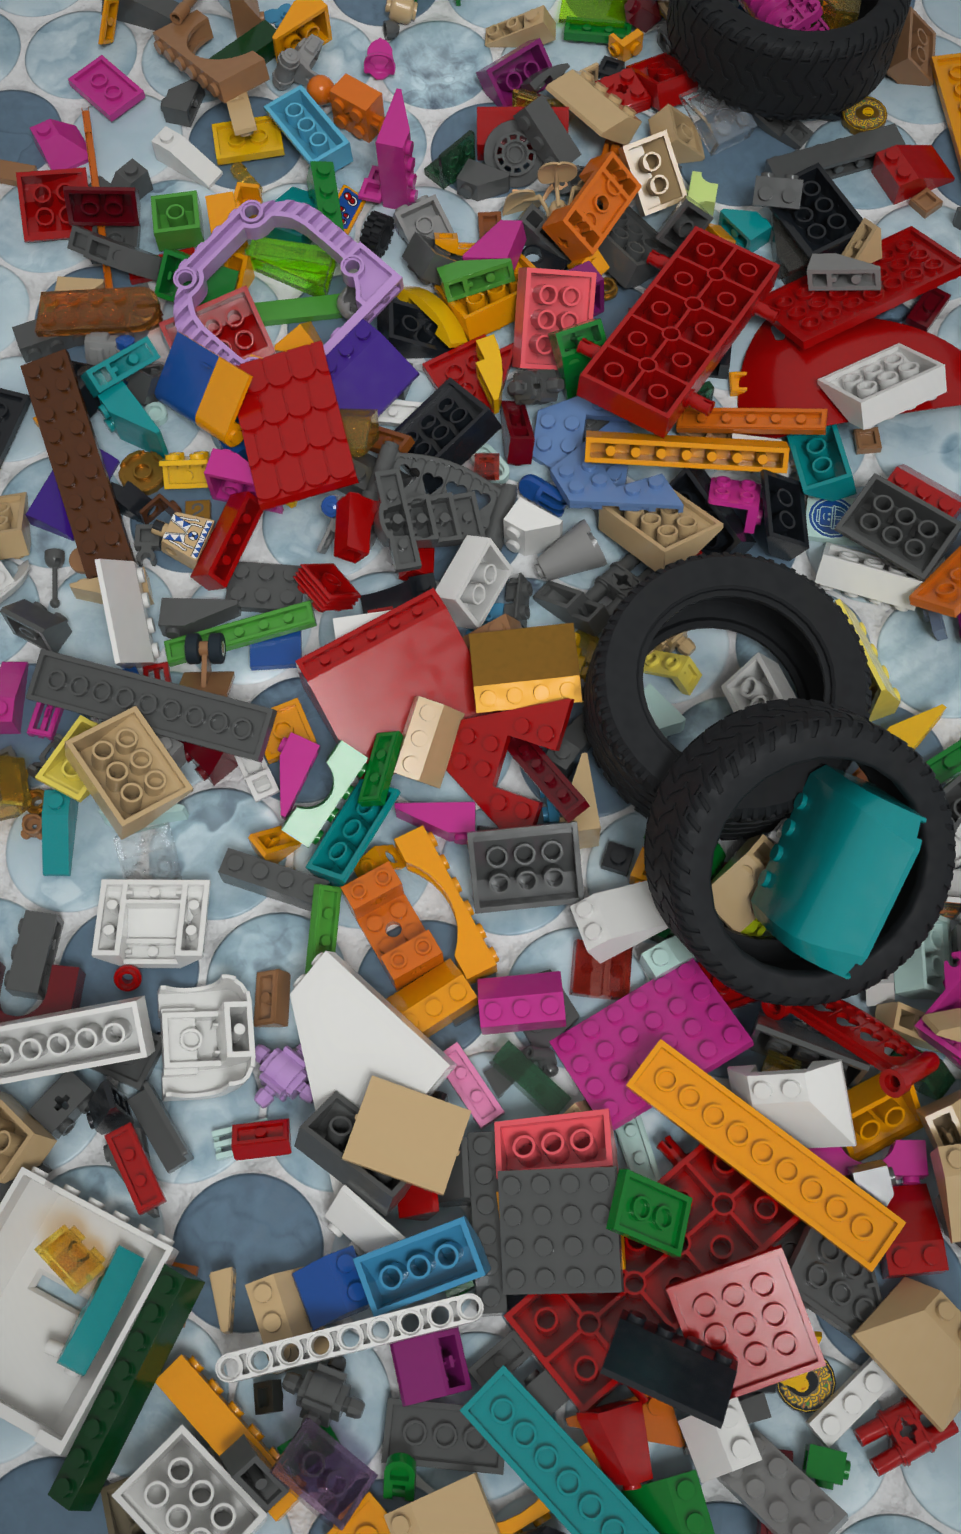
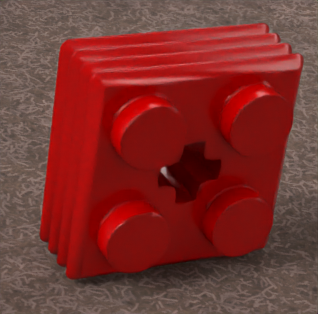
M626 68L618 73L597 80L608 88L607 93L615 94L621 98L623 106L627 105L637 113L651 108L650 102L652 97L633 68Z
M334 563L301 564V568H298L299 572H295L296 576H293L298 584V590L306 594L313 601L312 606L319 612L353 609V605H356L355 602H358V598H361L360 593Z

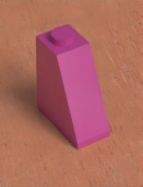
M500 220L463 254V260L510 258L513 270H515L527 240L523 221Z

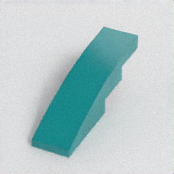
M120 1245L115 1248L87 1304L82 1307L57 1360L58 1364L81 1376L86 1374L115 1321L142 1266L144 1258Z

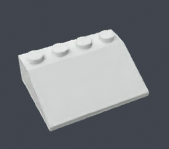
M900 343L817 379L818 385L850 423L863 430L871 429L882 421L893 419L896 415L906 410H912L917 405L934 400L937 396L947 392L945 364Z
M95 559L115 664L124 669L135 666L136 668H142L143 666L158 664L157 658H160L158 643H153L152 633L155 632L153 618H148L147 608L150 607L148 593L143 592L142 583L146 582L143 568H139L138 564L134 561Z
M183 1424L112 1494L114 1500L146 1534H255L266 1523L268 1517L267 1513L234 1481L230 1474Z

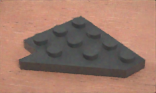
M806 1225L788 1263L803 1304L857 1343L851 1335L882 1302L875 1271L873 1270L870 1273Z

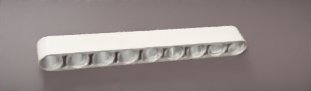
M467 1293L226 1353L217 1360L215 1372L217 1377L224 1382H239L471 1324L482 1317L484 1305L480 1297L473 1293ZM466 1300H475L479 1305V1311L473 1317H467L462 1313L461 1307ZM438 1307H444L449 1311V1319L442 1325L434 1323L432 1319V1313ZM409 1314H414L419 1319V1326L413 1332H407L403 1328V1319ZM384 1321L389 1326V1334L386 1338L378 1340L374 1337L373 1328L376 1323ZM349 1329H356L359 1333V1341L353 1347H347L343 1341V1336ZM324 1336L329 1341V1349L326 1353L319 1355L314 1350V1342L318 1337ZM290 1344H295L299 1349V1356L293 1362H288L284 1357V1350ZM264 1351L268 1354L269 1363L266 1368L259 1370L254 1364V1358L257 1353ZM230 1359H235L239 1365L238 1372L233 1377H228L224 1371L225 1363Z

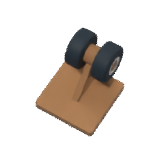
M199 633L187 634L184 646L186 661L188 664H200L202 661L201 672L183 673L179 685L228 697L235 678L234 672H212L211 663L223 664L225 661L226 644L224 635L222 633H211L208 641H202Z

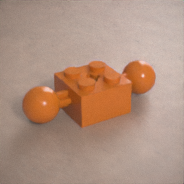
M347 73L335 85L325 75H316L309 80L306 91L318 105L331 103L334 124L339 128L349 131L355 137L363 139L368 143L379 134L386 117L384 116L381 92Z

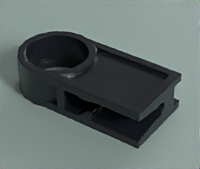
M529 245L522 250V254L525 257L530 254L540 257L538 261L531 262L536 268L568 270L567 260L537 245Z

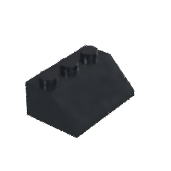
M763 469L760 471L769 553L771 556L791 561L809 549L803 489L800 481Z

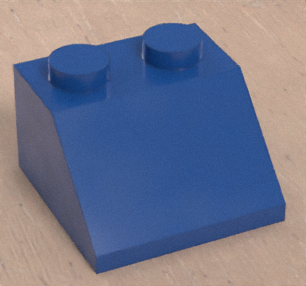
M353 1245L328 1254L292 1273L313 1331L367 1310L370 1307L353 1258L357 1257Z

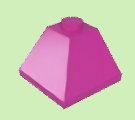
M48 119L30 127L36 147L50 170L77 168L89 162L86 141L75 125Z

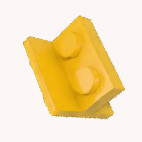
M209 451L194 452V454H189L190 456H185L184 452H173L165 455V458L159 461V466L163 467L164 489L209 488L204 475L210 458Z

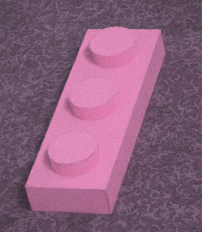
M458 1042L444 1050L443 1052L457 1064L448 1075L447 1080L465 1107L471 1110V1116L482 1130L504 1115L505 1112Z

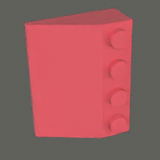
M529 267L519 268L512 367L558 370L548 333L593 319L597 273Z

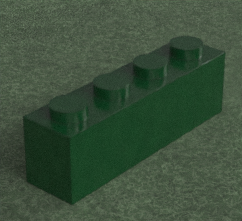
M263 20L209 59H228L254 51L265 59V63H268L276 57L272 39L276 29L266 20Z

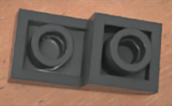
M564 63L544 68L531 75L520 86L525 92H537L545 84H549L564 75L570 65Z

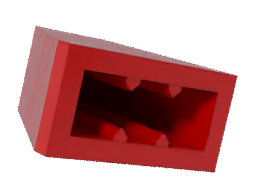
M619 1400L576 1413L577 1420L604 1474L614 1485H622L623 1490H636L641 1488L642 1482L653 1479L642 1401Z

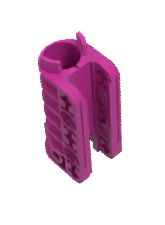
M737 0L748 15L777 27L799 31L830 30L821 18L823 10L818 0ZM817 22L815 26L811 27V24Z

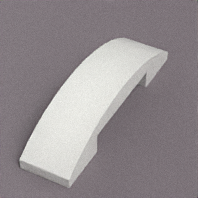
M234 756L256 803L280 792L264 757L262 763Z

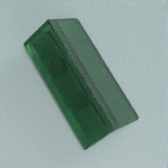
M509 1040L489 1061L494 1068L546 1116L559 1114L572 1099L531 1060H528Z

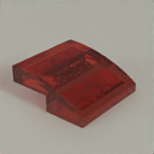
M575 940L569 995L619 1000L629 994L633 947L600 964L587 952L583 940Z

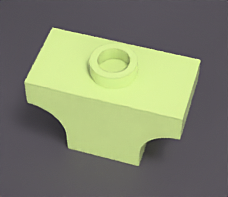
M692 171L689 190L686 189L687 195L713 216L718 184L705 181L702 177V172Z

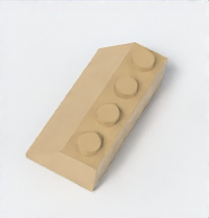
M572 69L547 84L545 89L564 106L569 107L571 112L600 137L628 145L642 123L635 116L637 112L627 105L623 106L621 98L615 94L607 93L608 88L598 81L594 82V76L586 70L579 72Z

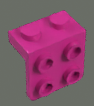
M726 476L711 478L708 496L709 504L745 509L744 533L754 534L755 526L761 525L763 515V498H760L761 484L752 480H731Z

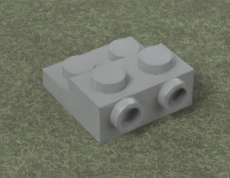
M436 194L430 197L424 195L410 206L404 204L398 207L393 215L394 224L402 240L405 239L407 245L415 232L434 239V233H454Z

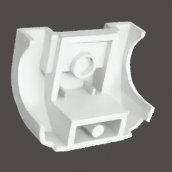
M222 974L216 982L200 987L176 988L161 985L157 991L162 1043V1101L210 1099L224 1096L239 1089L249 1079L255 1067L256 1055L250 991H247L244 984L236 979V976Z

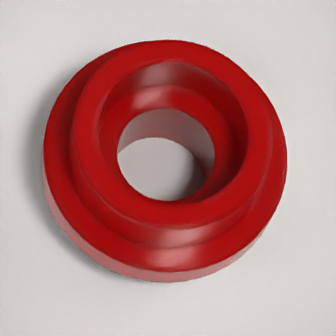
M126 964L120 966L115 971L114 983L120 990L125 992L133 991L141 984L142 974L136 966ZM131 974L133 978L126 980L123 975Z

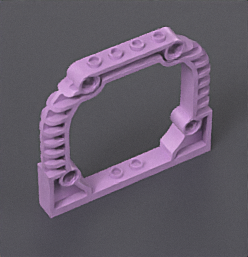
M247 200L238 209L232 210L228 219L222 225L215 227L211 236L205 242H201L188 259H184L179 264L178 269L173 275V282L177 289L174 297V322L178 332L183 333L234 365L239 366L242 363L259 359L258 357H248L244 360L202 324L198 318L196 307L207 295V280L247 239H262L276 227L294 229L311 239L340 264L344 283L356 289L357 311L341 328H336L331 334L330 339L325 345L323 344L326 355L362 319L370 324L404 289L403 277L363 243L354 241L353 238L348 236L340 227L322 214L321 211L307 203L295 202V200L279 202L271 200L260 204L256 200ZM251 215H258L255 218H249ZM351 269L358 270L356 273H349ZM192 281L191 284L183 286V283Z

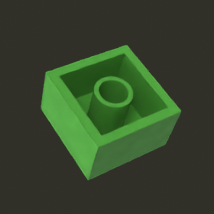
M197 190L151 196L153 231L159 251L197 247L201 242H205L202 210Z

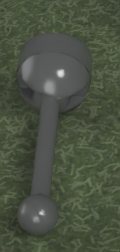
M52 548L45 550L44 559L46 565L52 568V599L50 606L58 608L60 601L58 600L57 569L61 568L64 564L65 552L61 549Z

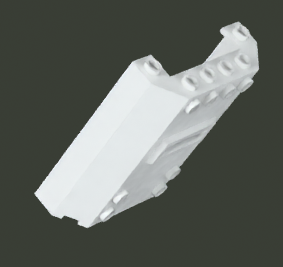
M33 1166L32 1170L29 1171L21 1167L0 1203V1418L34 1436V1441L60 1456H67L164 1264L172 1266L179 1251L172 1247L175 1241L160 1233L155 1238L153 1237L155 1231L141 1223L138 1228L128 1224L130 1218L116 1210L112 1215L103 1211L105 1204L90 1197L87 1202L79 1198L78 1196L81 1191L70 1185L65 1184L62 1189L46 1180L49 1174ZM120 1245L144 1258V1261L115 1321L84 1376L80 1375L77 1378L65 1373V1367L57 1363L58 1358L44 1353V1349L50 1339L66 1343L80 1311L38 1289L36 1286L44 1275L89 1300L115 1248Z

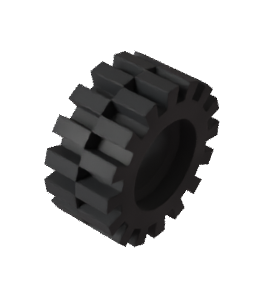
M372 211L367 216V221L363 224L364 229L361 230L362 236H360L359 241L379 258L385 255V250H388V244L392 241L390 239L394 233L392 232L394 229L393 217Z

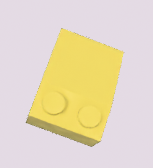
M80 715L37 773L35 779L81 803L90 793L65 757V741L98 724Z

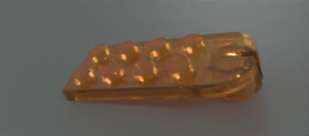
M147 287L41 292L35 332L38 337L86 335L91 332L130 333L145 330L151 331L159 327L158 323L163 321L162 316L164 315L155 292Z

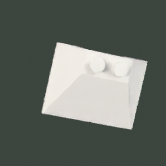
M102 879L92 957L118 966L130 964L137 968H182L202 959L204 955L211 881Z
M842 1059L812 1061L807 1069L757 1072L756 1065L729 1066L727 1068L731 1092L806 1148L851 1147L857 1145Z

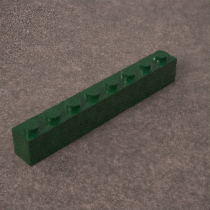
M164 1264L48 1493V1496L68 1511L92 1510L205 1284V1281L183 1268Z

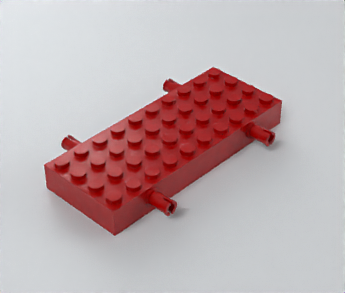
M697 226L693 228L671 258L652 249L646 264L654 266L661 271L602 347L586 338H582L577 347V353L592 359L580 374L577 396L663 439L686 408L691 407L707 417L711 414L715 401H711L697 394V392L752 316L757 315L775 324L781 312V309L763 302L775 285L780 265Z
M668 1135L664 1138L665 1141L662 1140L656 1147L673 1165V1168L657 1182L693 1198L681 1257L669 1256L624 1237L626 1269L623 1270L624 1292L528 1294L504 1315L507 1323L517 1333L543 1368L547 1370L579 1412L595 1408L620 1384L624 1385L600 1373L610 1339L623 1309L626 1311H639L647 1317L646 1320L657 1325L658 1323H665L676 1330L675 1333H678L681 1328L666 1290L667 1285L770 1249L802 1221L702 1144L686 1154L672 1139L671 1135ZM627 1386L635 1397L642 1401V1406L648 1402L649 1399L644 1393Z

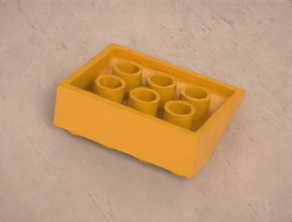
M521 253L514 270L516 280L514 282L449 303L446 300L441 285H434V290L454 313L465 332L466 338L470 341L483 334L487 335L495 330H499L503 326L515 321L518 270L523 267H536Z

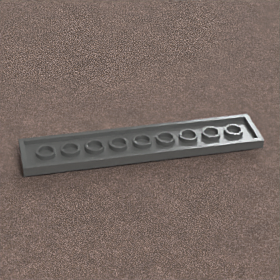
M44 649L40 651L26 695V699L105 721L137 706L157 735L262 763L277 714L276 710Z

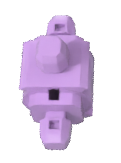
M301 1043L296 1047V1052L288 1045L284 1047L283 1051L276 1048L273 1052L261 1044L255 1047V1061L261 1065L259 1068L261 1073L259 1079L264 1088L258 1090L254 1101L261 1108L268 1107L274 1101V1096L280 1101L285 1102L287 1097L294 1100L299 1095V1098L306 1103H313Z

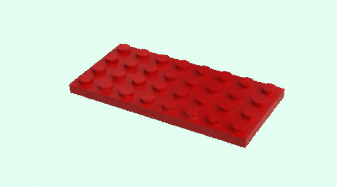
M910 226L883 239L882 259L871 263L881 266V290L809 291L806 275L771 291L763 302L781 309L778 319L772 325L805 350L868 319L874 318L889 309H893L910 299H914L929 290L935 289L950 280L961 276V258L913 226Z

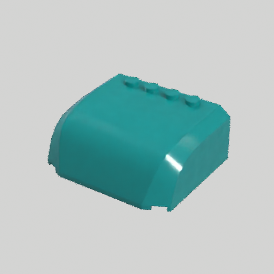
M829 765L822 766L810 773L802 793L796 796L791 816L784 822L782 835L778 843L771 849L770 860L766 869L762 870L758 877V886L751 898L754 916L775 938L792 952L827 971L849 980L851 978L849 971L854 965H862L868 958L915 862L922 840L917 838L920 823H926L927 819L875 784Z

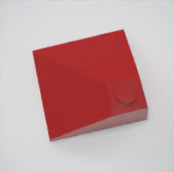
M86 167L16 172L24 242L69 239L72 225H69L63 186L88 187ZM78 225L90 231H92L93 226L89 225Z

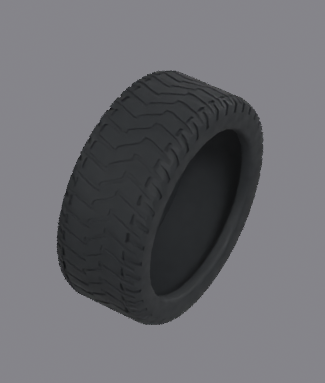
M670 0L666 21L667 34L673 54H675V58L678 60L683 71L687 72V76L694 83L698 82V86L706 93L708 91L711 92V96L718 99V101L722 102L724 100L728 106L735 109L740 108L743 112L753 115L757 114L761 117H774L779 120L816 119L837 114L858 104L875 90L884 79L908 15L911 0H836L841 3L840 8L849 15L853 23L827 31H799L777 27L753 18L735 7L729 0Z
M788 698V700H769L763 704L761 702L725 716L723 720L721 719L705 729V732H702L688 744V747L676 758L661 781L649 812L644 839L645 871L653 901L664 922L711 975L725 986L743 996L764 1003L783 1006H813L849 998L875 986L882 979L894 973L898 966L903 965L907 959L911 958L914 951L922 945L921 943L928 937V932L933 929L934 924L938 921L939 913L943 910L944 903L948 898L947 893L952 885L953 868H955L956 841L954 837L956 836L954 823L951 819L952 812L948 800L945 798L946 794L942 785L935 778L936 774L927 762L923 761L924 758L912 747L907 746V742L860 715L833 703L827 704L826 702L814 699ZM816 759H846L856 762L870 783L875 784L927 819L926 823H920L917 838L921 839L922 843L915 862L868 958L862 965H854L849 971L851 975L849 980L805 960L773 936H750L724 927L715 909L711 885L715 848L725 823L741 800L766 778L791 765Z

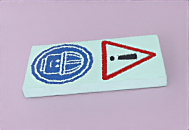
M807 495L806 520L809 541L862 547L834 530L856 498L846 497L832 502Z

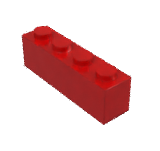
M245 491L230 495L190 576L208 591L225 589L263 513L259 506L258 498L252 493Z

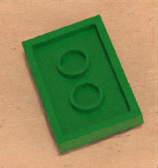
M619 1169L606 1229L669 1256L681 1257L693 1198L629 1169Z

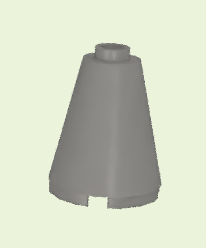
M585 519L577 523L537 558L538 564L534 566L541 579L546 577L550 581L607 565L606 558L596 538L590 532L591 529Z

